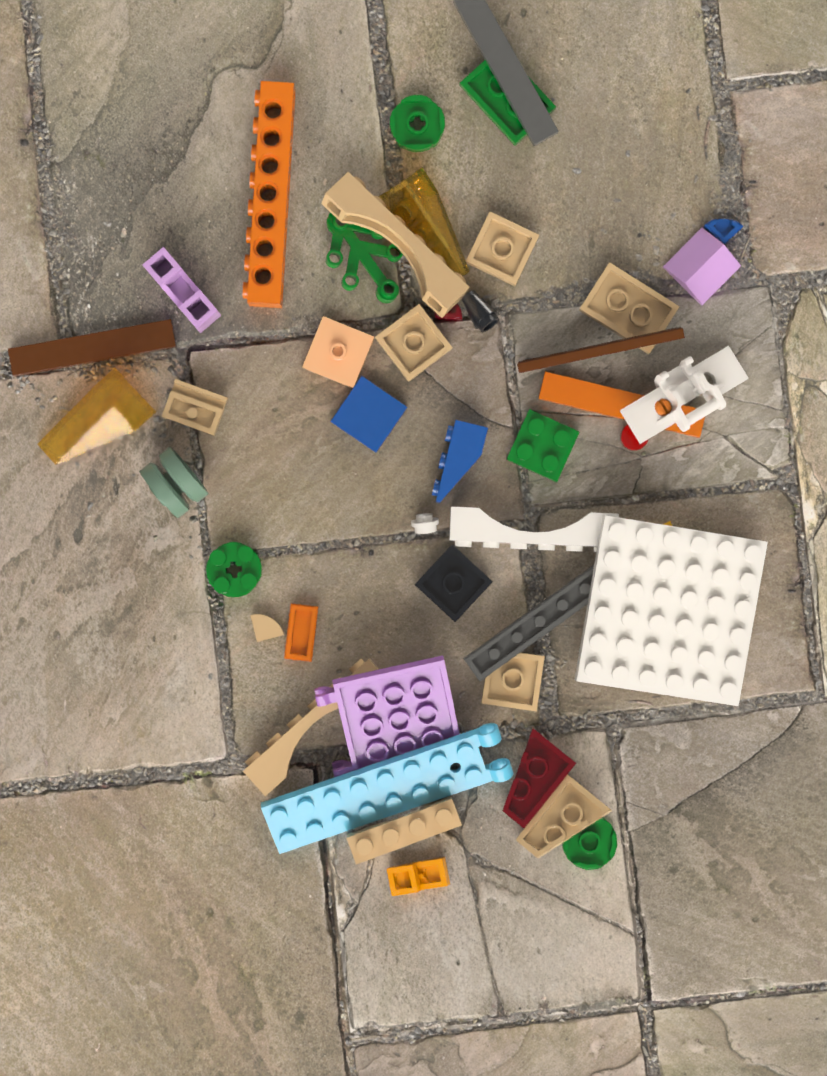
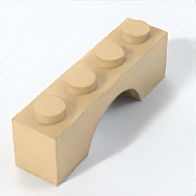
M452 795L428 803L401 817L347 834L346 839L357 865L462 826Z

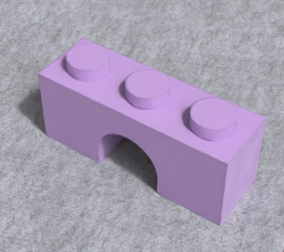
M164 247L142 264L200 333L221 316L214 305L193 283Z

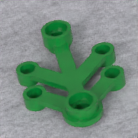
M330 213L326 220V226L332 233L330 251L325 258L327 266L338 268L341 265L343 255L340 250L344 238L350 246L346 273L341 280L342 287L347 291L356 289L359 283L357 271L360 261L377 285L375 292L377 299L385 304L392 303L399 294V287L395 281L385 277L370 255L384 257L391 262H397L403 255L394 244L384 246L359 240L354 232L369 234L376 240H381L384 237L358 225L345 223V225L340 226L336 223L337 218ZM390 250H397L399 252V256H392ZM331 255H336L339 259V262L334 263L330 260L329 257ZM352 278L355 284L348 285L345 279ZM384 286H390L393 289V293H386Z

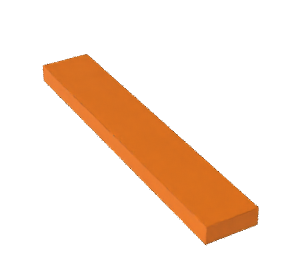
M545 371L538 399L625 420L620 410L645 395ZM686 405L681 406L685 415L696 409ZM705 417L690 425V429L685 432L681 431L676 423L664 430L700 438Z

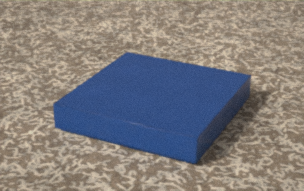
M361 376L330 422L377 453L406 411L407 406Z

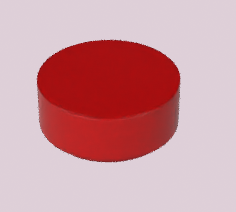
M626 425L620 433L622 445L631 451L640 450L648 442L646 440L640 444L629 425Z

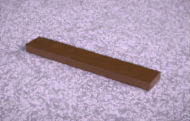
M171 319L9 348L8 354L12 376L17 377L176 348L177 344L173 322Z
M676 327L522 360L517 363L519 373L683 339L685 336L683 328Z

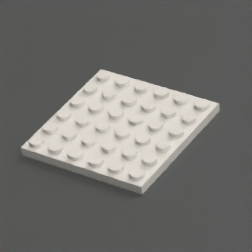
M603 515L574 680L739 706L768 542Z

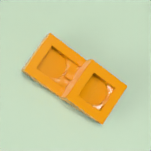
M445 857L387 868L392 896L417 893L421 890L445 887L450 884Z

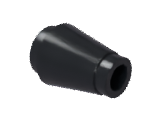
M475 290L463 296L461 300L475 329H479L483 333L498 323V312L477 294Z

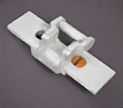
M729 346L694 367L691 365L694 362L691 356L685 358L676 368L669 372L663 371L655 377V390L620 410L640 444L674 423L677 424L681 431L685 432L690 429V425L716 409L722 410L726 407L722 394L749 379ZM704 374H707L712 378L713 385L707 382ZM702 394L707 402L685 415L681 406Z

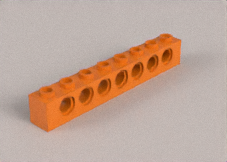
M261 81L260 90H255V107H259V116L253 119V134H257V145L252 144L251 161H256L255 172H250L249 181L250 189H254L253 199L248 200V216H252V227H247L246 243L250 244V254H245L244 270L249 271L248 282H243V298L247 299L248 305L253 307L282 308L296 95L294 83ZM271 108H279L281 110V114L276 118L267 116V112ZM270 135H276L280 139L276 145L269 146L265 143L266 138ZM269 162H274L278 165L277 170L273 173L263 171L264 166ZM265 190H274L276 192L275 198L271 201L263 200L261 197ZM264 217H272L275 220L273 226L267 229L260 226V221ZM263 244H270L273 250L270 255L261 256L258 254L259 247ZM262 271H267L271 274V279L265 284H260L256 281L257 275Z

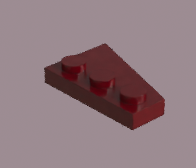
M533 728L502 811L525 829L577 763Z

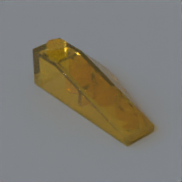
M423 167L378 196L384 201L386 208L393 215H398L404 220L406 227L413 234H418L424 239L426 246L433 253H437L444 258L446 265L454 273L457 272L464 276L470 272L438 190Z
M114 368L37 445L55 465H58L86 453L88 450L102 444H107L118 437L137 431L157 412L121 371Z

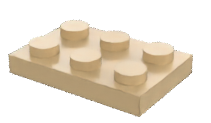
M609 262L579 311L624 339L665 330L680 306ZM655 345L641 347L639 349H641L649 355Z

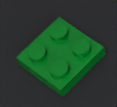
M529 409L506 460L557 483L580 432Z

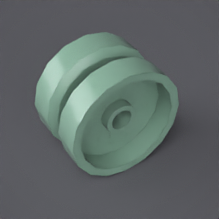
M169 446L159 455V461L167 472L164 473L157 464L151 462L139 472L149 485V489L162 505L166 506L174 516L180 518L190 510L189 503L182 495L183 492L192 501L198 503L209 493L184 460Z

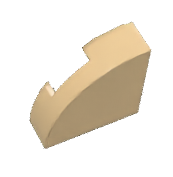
M262 614L250 615L257 642L285 635L282 627L271 617Z

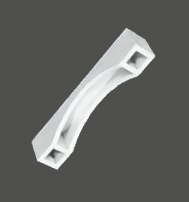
M451 507L449 541H455L456 547H471L472 542H483V548H499V543H511L510 549H527V544L538 545V550L554 551L555 545L566 546V551L583 552L584 546L594 547V552H597L603 515L619 517V514L591 512L576 523L562 529L550 532H527L502 525L489 517L480 508Z

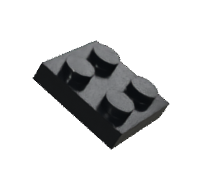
M452 544L414 585L456 622L493 581Z

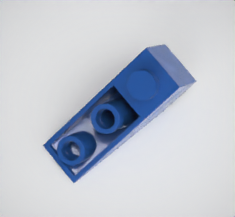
M455 420L454 426L448 425L445 442H450L448 453L442 452L438 468L444 470L441 480L435 479L432 492L433 496H437L436 503H440L481 457L488 427Z

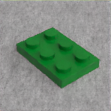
M484 60L460 82L459 86L510 142L516 146L527 134ZM529 77L550 115L556 110V106Z

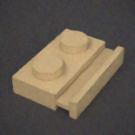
M175 379L161 417L215 436L228 398Z

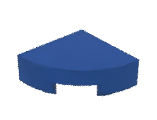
M713 219L703 227L707 232L725 244L743 228V225L732 219Z

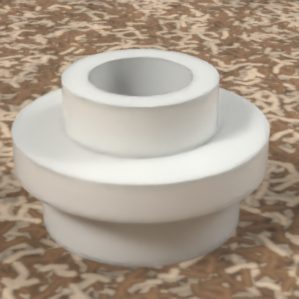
M432 513L418 514L416 519L411 521V526L414 527L417 534L437 531L436 525L439 524V519L433 517Z

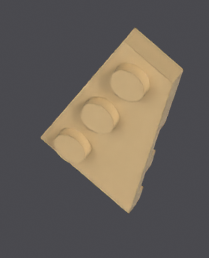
M567 775L516 838V841L536 858H540L612 810L570 775Z

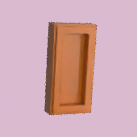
M291 603L284 659L312 662L318 606Z

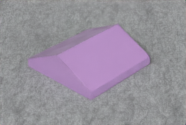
M703 228L663 266L701 306L741 267L727 247Z

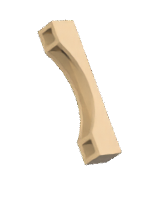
M347 172L325 193L321 204L341 223L354 224L370 229L385 237L401 251L416 274L422 300L441 318L466 294L470 287L467 285L464 277L457 272L454 273L446 265V261L441 255L433 253L426 246V242L421 236L413 234L406 227L401 217L393 215L386 208L384 201L380 197L373 196L366 189L365 184L360 178L353 177Z
M361 658L349 668L352 672L350 676L379 670V668L370 658L365 662ZM316 699L307 706L310 711L303 718L300 714L295 716L287 724L290 729L281 736L279 733H276L265 743L269 747L261 755L256 751L245 761L248 767L243 772L264 796L269 794L288 776L291 758L303 734L317 720L338 709L337 702L318 707Z

